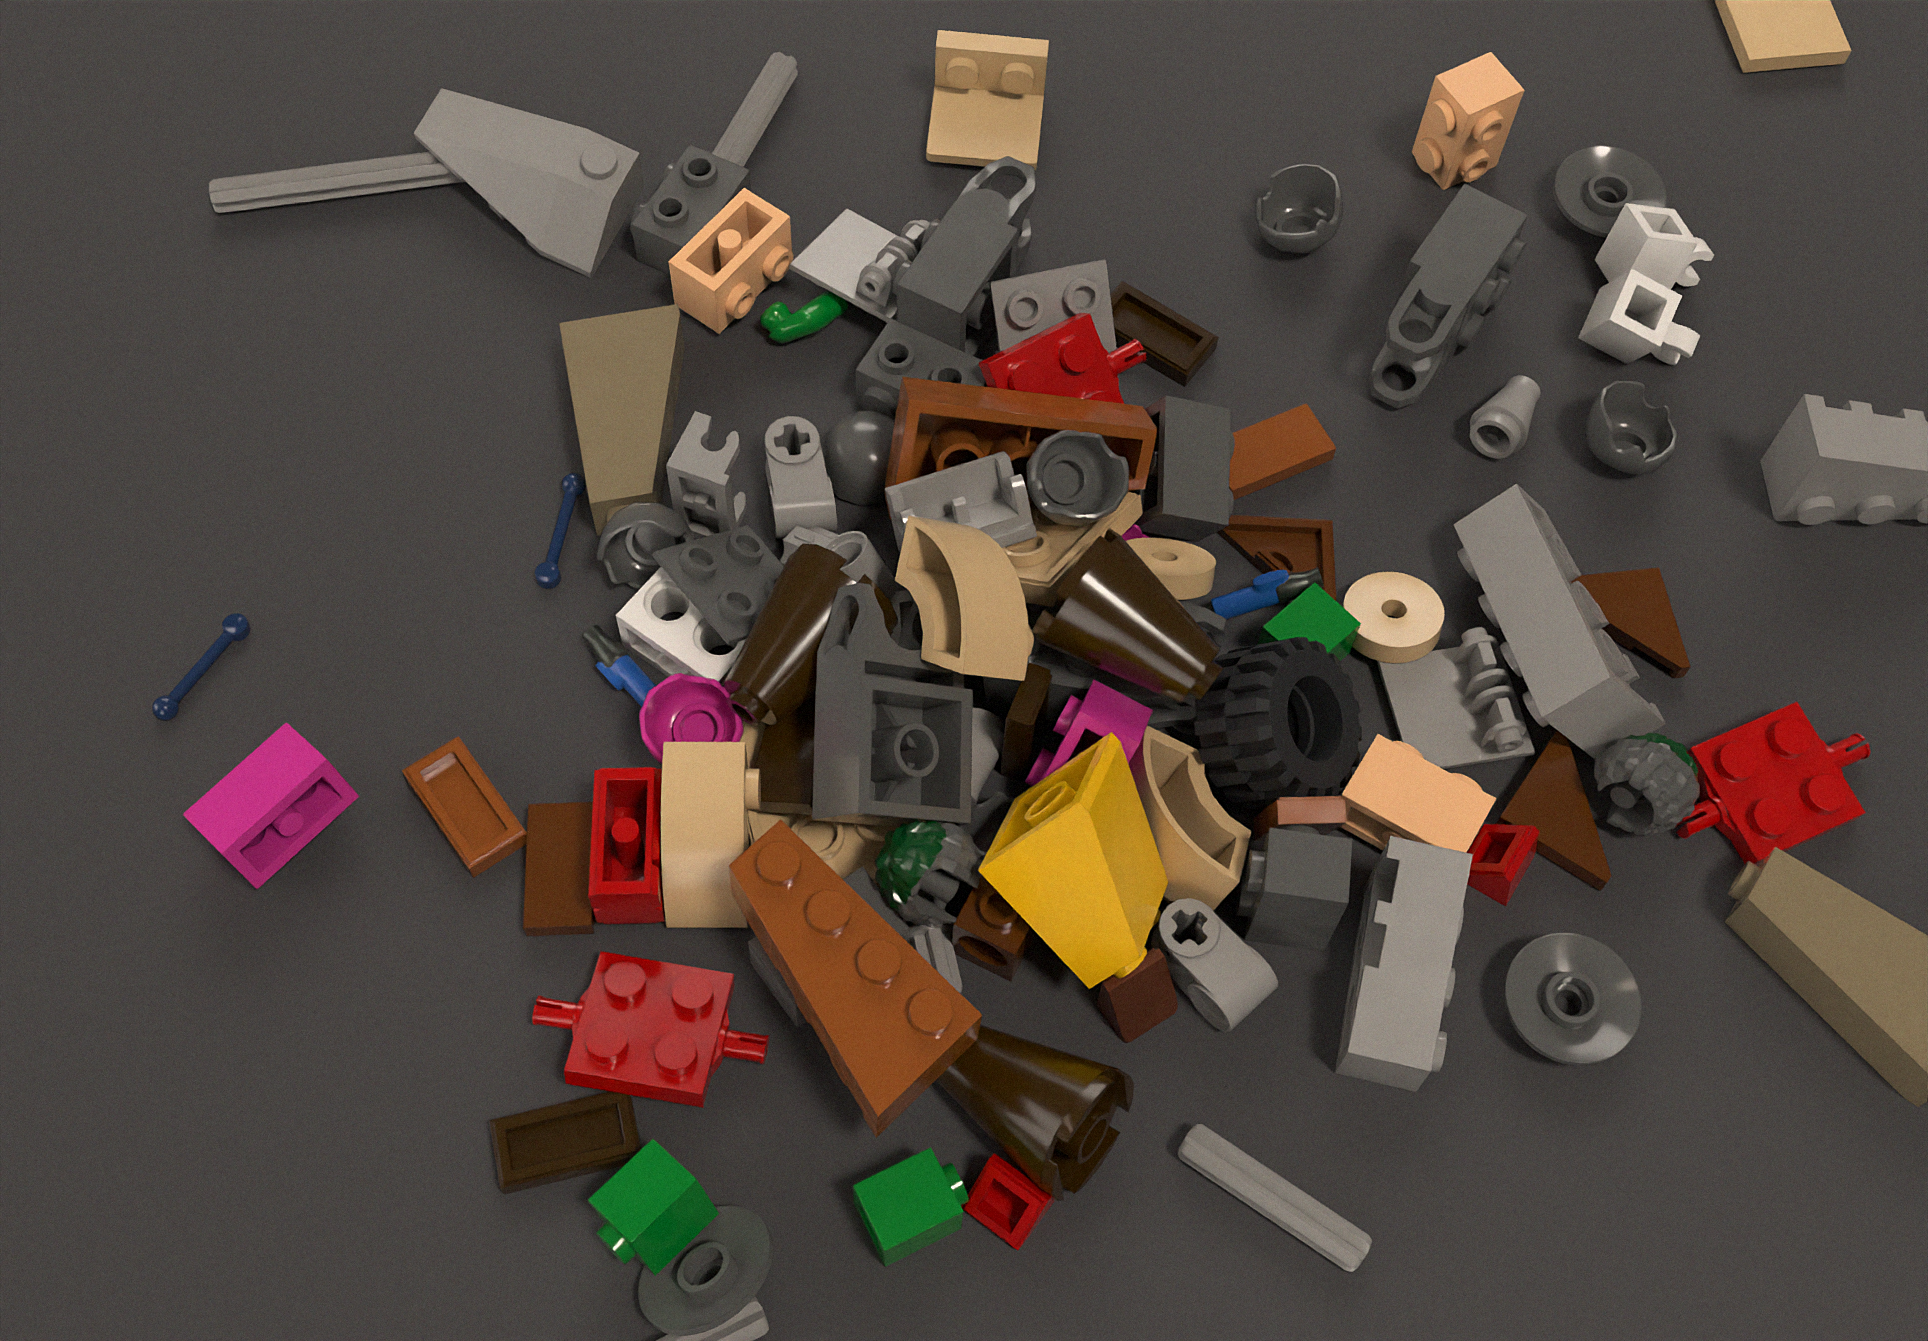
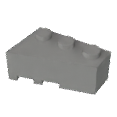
M1390 836L1363 890L1335 1069L1336 1074L1416 1092L1431 1071L1436 1073L1440 1071L1446 1051L1447 1033L1440 1031L1439 1028L1443 1008L1449 1006L1455 984V968H1451L1455 945L1459 939L1463 923V903L1473 854Z

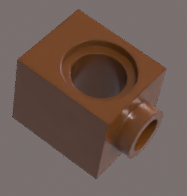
M982 875L977 889L973 887L957 917V921L953 924L952 944L955 955L1012 982L1037 933Z

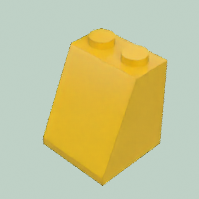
M1112 732L1014 799L978 869L984 878L1089 989L1111 975L1118 979L1125 977L1144 960L1147 954V949L1144 946L1151 928L1161 916L1159 906L1168 885L1166 872L1122 744Z

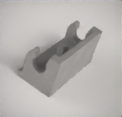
M695 411L669 458L666 469L673 510L681 514L689 525L694 538L699 539L738 528L746 513L747 506L744 492H739L734 498L732 492L730 470L740 451L738 432L732 431L726 437V444L721 450L709 451L707 439L709 438L712 426L711 416Z
M1004 451L885 488L897 547L900 553L908 515L977 528L989 535L1001 548L1037 537L1023 477L1021 474L1014 476L1010 457Z

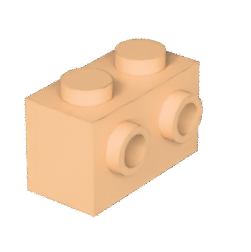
M1492 52L1435 76L1411 153L1415 156L1419 167L1424 172L1429 173L1442 190L1463 181H1475L1484 175L1487 170L1497 166L1525 91Z
M743 188L668 261L674 304H678L680 309L718 334L735 318L741 319L752 308L756 297L772 281L777 282L782 279L789 270V265L793 261L790 216L746 188Z
M1377 734L1341 795V799H1345L1347 823L1340 827L1381 850H1384L1390 836L1467 853L1497 798L1484 792L1473 779L1463 774L1449 773L1425 760L1422 754L1413 746L1401 741H1391Z

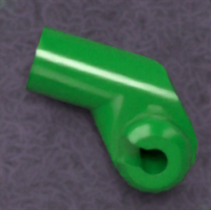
M825 290L793 314L785 303H773L761 314L760 323L763 328L770 332L768 338L784 344L822 330L846 312L848 302L833 292Z

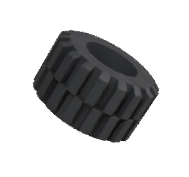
M1295 637L1229 650L1228 654L1219 655L1214 662L1223 667V670L1200 701L1196 699L1195 708L1198 711V721H1194L1195 736L1200 737L1202 747L1198 751L1202 763H1208L1210 767L1209 777L1216 787L1223 786L1224 796L1232 803L1241 802L1242 808L1250 810L1265 809L1279 797L1338 796L1340 788L1346 787L1352 778L1351 767L1358 766L1360 758L1358 742L1362 741V727L1359 725L1358 713H1361L1359 701L1354 698L1352 691L1354 685L1349 674H1343L1341 661L1334 653L1327 654L1325 645L1318 641L1309 642L1307 637Z

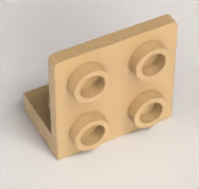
M938 30L935 56V87L926 159L930 162L986 167L991 162L1010 156L1034 167V170H1036L1049 40Z

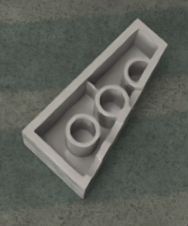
M1803 394L1760 460L1774 521H1799L1805 525H1817L1827 521L1859 520L1863 524H1877L1886 520L1918 519L1919 522L1928 523V422L1925 420L1923 411L1903 408L1895 416L1874 414L1870 403L1849 400L1843 406V409L1826 407L1823 396Z
M1515 484L1453 524L1463 544V548L1457 551L1458 557L1468 574L1476 582H1480L1485 592L1478 597L1480 606L1491 623L1496 628H1501L1506 638V642L1500 645L1501 652L1511 669L1519 677L1523 676L1529 691L1523 694L1524 703L1540 726L1552 725L1595 759V755L1605 752L1606 749L1615 745L1618 740L1624 739L1631 734L1635 736L1646 735L1666 725L1656 705L1652 702L1649 704L1630 687V683L1640 678L1629 657L1625 654L1622 655L1611 637L1601 629L1608 625L1609 622L1599 604L1595 602L1588 590L1579 581L1571 583V581L1581 576V573L1546 511L1519 485Z

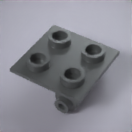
M748 525L660 549L652 554V557L728 645L747 639L784 567Z

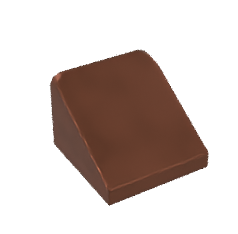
M1153 948L1148 951L1140 965L1125 977L1118 979L1111 975L1102 982L1097 1007L1124 1043L1132 1042L1174 1015L1178 1009V1000L1167 962L1159 948L1156 950Z

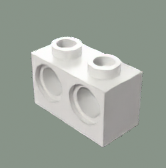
M662 567L616 614L622 645L667 677L676 673H682L690 676L712 678L724 686V682L746 641L745 639L728 645ZM670 612H681L684 614L681 618L673 621L660 619L663 615ZM720 645H728L735 648L724 655L709 653L712 648Z

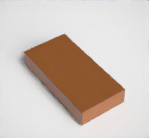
M1307 403L1232 433L1235 446L1230 460L1229 489L1233 493L1234 500L1333 460L1336 446Z
M459 736L402 770L406 781L473 878L527 844V832Z
M1341 796L1279 797L1254 818L1255 841H1265L1269 828L1281 829L1284 826L1292 825L1309 826L1318 830L1320 835H1327L1347 823L1345 799H1341Z

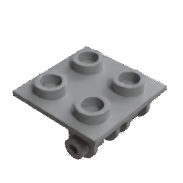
M846 209L790 263L789 269L888 323L890 319L894 318L897 310V295L892 292L895 276L906 260L913 262L921 251L922 241L930 223L926 220L909 221L903 227L899 237L855 212Z
M1105 259L989 282L999 351H994L993 355L1078 313H1090L1102 346L1108 353L1117 349Z
M1477 627L1464 632L1461 636L1463 644L1460 647L1431 651L1415 661L1407 663L1377 661L1400 741L1417 749L1425 760L1442 769L1534 755L1535 751L1499 643L1494 636L1487 634L1485 628Z

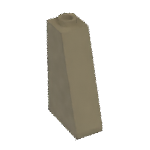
M678 304L559 323L589 502L597 536L601 535L605 525L616 511L634 502L661 503L666 464L668 462L685 351Z
M1777 847L1772 850L1759 866L1748 861L1728 890L1727 895L1737 901L1725 923L1904 1099L1917 1107L1928 1101V935Z

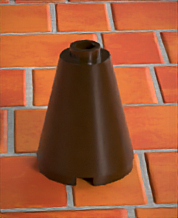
M1111 528L1107 529L1104 538L1100 535L1093 542L1055 592L1058 594L1055 604L1058 605L1057 609L1052 615L1043 610L1032 630L1033 637L1040 643L1180 704L1189 693L1200 701L1223 670V667L1213 661L1221 649L1122 536Z
M803 543L788 557L724 682L727 692L731 694L727 699L729 708L746 723L757 726L760 722L776 725L816 695L817 651L830 620L831 609L839 588L854 583L870 584L883 611L885 627L889 635L891 636L894 632L893 629L898 624V617L889 599L866 574L858 582H855L841 571V567L847 560L836 552L817 544ZM857 600L850 612L851 632L859 614Z
M980 1025L977 1040L936 1079L1040 1189L1042 1188L1044 1192L1052 1196L1056 1201L1064 1200L1063 1187L1076 1194L1100 1168L1120 1134L1119 1131L1109 1126L1118 1106L1129 1113L1134 1092L1132 1078L1119 1068L984 1025Z

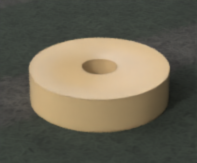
M1165 538L1126 540L1177 600L1198 598L1212 590L1216 560L1208 551L1186 542Z
M1378 572L1359 579L1347 591L1343 608L1361 623L1352 647L1371 659L1386 663H1407L1420 659L1431 652L1438 643L1445 616L1443 603L1432 587L1416 577L1399 572Z

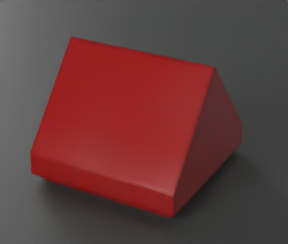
M1483 824L1467 852L1473 854L1467 885L1506 907L1535 856L1539 830L1534 825Z
M994 1153L989 1158L968 1194L969 1202L961 1207L1018 1251L1055 1201L1052 1196L1044 1192L1043 1189L1041 1190L1033 1181Z

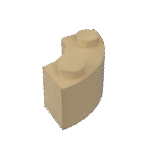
M908 515L895 581L910 591L919 608L923 630L921 659L961 674L1024 681L1034 637L1028 625L1027 608L1020 580L1007 554L995 540L977 528Z
M1147 725L1141 742L1128 765L1168 879L1163 899L1171 904L1179 899L1191 898L1202 901L1214 910L1240 882L1251 830L1230 817L1214 798L1204 774L1205 764L1202 763L1199 751Z
M664 742L661 866L666 928H747L748 921L732 896L729 865L749 848L748 809H760V769H748L746 742Z

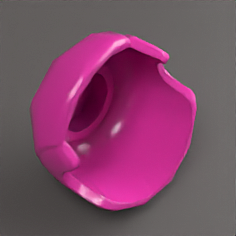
M676 673L670 675L648 691L639 713L642 740L655 760L662 764L664 742L741 741L744 734L743 721L729 708L727 699L731 694L721 683L712 678Z

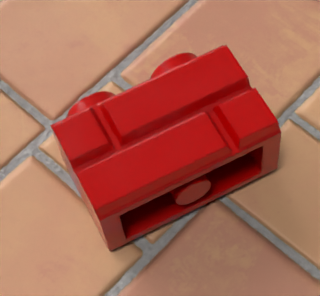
M637 767L601 768L594 770L588 897L592 908H594L593 912L597 923L639 924L665 921L661 866L662 769Z

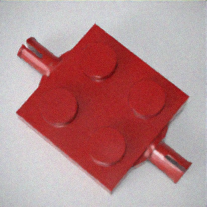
M1078 313L978 364L988 387L1124 404L1119 391L1118 374L1146 362V353L1139 352L1144 350V348L1136 339L1108 353L1102 346L1090 313Z
M1794 702L1693 746L1687 750V754L1694 759L1698 768L1697 776L1700 785L1699 796L1701 803L1694 805L1695 809L1691 815L1683 817L1682 821L1675 826L1686 823L1676 833L1681 838L1686 839L1697 832L1715 825L1721 833L1731 840L1744 864L1750 861L1758 865L1775 847L1784 852L1789 851L1851 823L1866 813L1845 780L1841 768L1868 758L1870 756V746L1867 743L1854 749L1865 740L1864 736L1859 733H1854L1848 738L1827 746L1819 738L1798 702Z
M600 951L590 987L581 996L578 1003L546 998L539 995L536 999L537 1005H534L532 1016L533 1025L572 1030L573 1042L564 1067L566 1084L702 1108L704 1107L711 1077L722 1064L724 1057L758 1062L764 1065L770 1041V1035L767 1034L760 1035L730 1029L728 1011L735 988L734 974Z

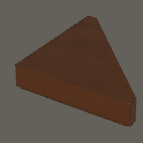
M1231 515L1229 526L1218 531L1222 538L1263 574L1277 570H1286L1288 573L1304 572L1318 567L1324 587L1321 588L1336 601L1333 520Z
M1659 567L1586 574L1571 581V583L1579 581L1588 590L1595 602L1599 604L1609 622L1608 625L1601 629L1613 640L1629 650L1636 647L1666 666L1669 675L1673 678H1681L1686 675L1691 666Z
M1557 730L1496 824L1534 825L1539 830L1536 847L1538 853L1601 891L1612 875L1568 738Z

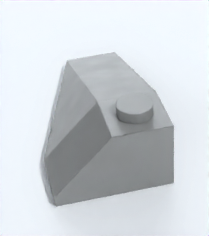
M443 88L440 89L414 132L415 139L461 182H467L488 202L489 208L502 220L506 218L525 236L526 242L540 255L591 279L644 188L640 153L583 127Z

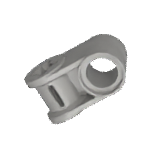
M787 416L777 419L769 426L765 433L767 457L765 474L775 539L785 538L797 525L803 528L818 526L830 532L837 531V514L830 477H827L820 436L816 427L801 417Z
M1191 898L1179 899L1169 904L1161 914L1158 927L1152 935L1150 950L1153 948L1161 950L1165 956L1171 979L1190 998L1200 1014L1220 1031L1230 1032L1278 987L1277 977L1265 959L1252 947L1245 944L1214 913L1212 908L1202 901ZM1199 919L1202 920V925L1198 923ZM1190 932L1196 938L1195 942L1188 939L1179 944L1174 940L1173 935L1175 934L1180 937Z

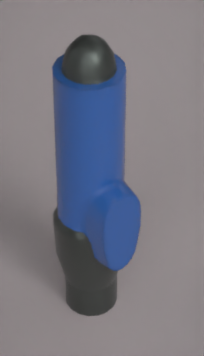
M1318 567L1304 572L1288 573L1286 570H1277L1257 576L1253 579V586L1212 598V602L1204 608L1227 620L1277 603L1295 600L1313 583L1320 587H1324Z
M598 625L591 626L585 631L582 638L592 649L598 660L595 666L618 691L624 688L642 707L648 691L655 687L656 684L634 662L629 652L619 642L609 637Z

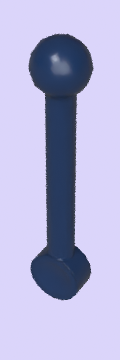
M569 473L562 480V489L565 495L545 562L539 564L535 569L537 583L544 589L555 588L561 581V574L557 566L576 498L586 488L585 479L578 473Z
M239 613L228 615L222 622L224 632L168 695L160 696L153 702L152 711L158 719L164 721L173 719L179 711L178 703L232 641H241L249 635L251 627L244 615Z

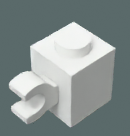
M1625 203L1595 261L1608 282H1611L1632 268L1659 284L1672 289L1675 282L1682 286L1697 285L1700 278L1689 264L1700 259L1711 261L1714 254L1703 239L1693 237L1675 209Z
M1631 268L1599 289L1578 338L1627 365L1650 352L1659 360L1670 365H1676L1680 355L1687 358L1692 356L1700 335L1690 328L1672 322L1682 295Z

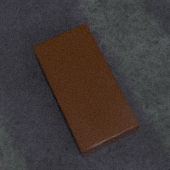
M593 801L528 804L523 929L526 936L594 934V908H592L588 897Z

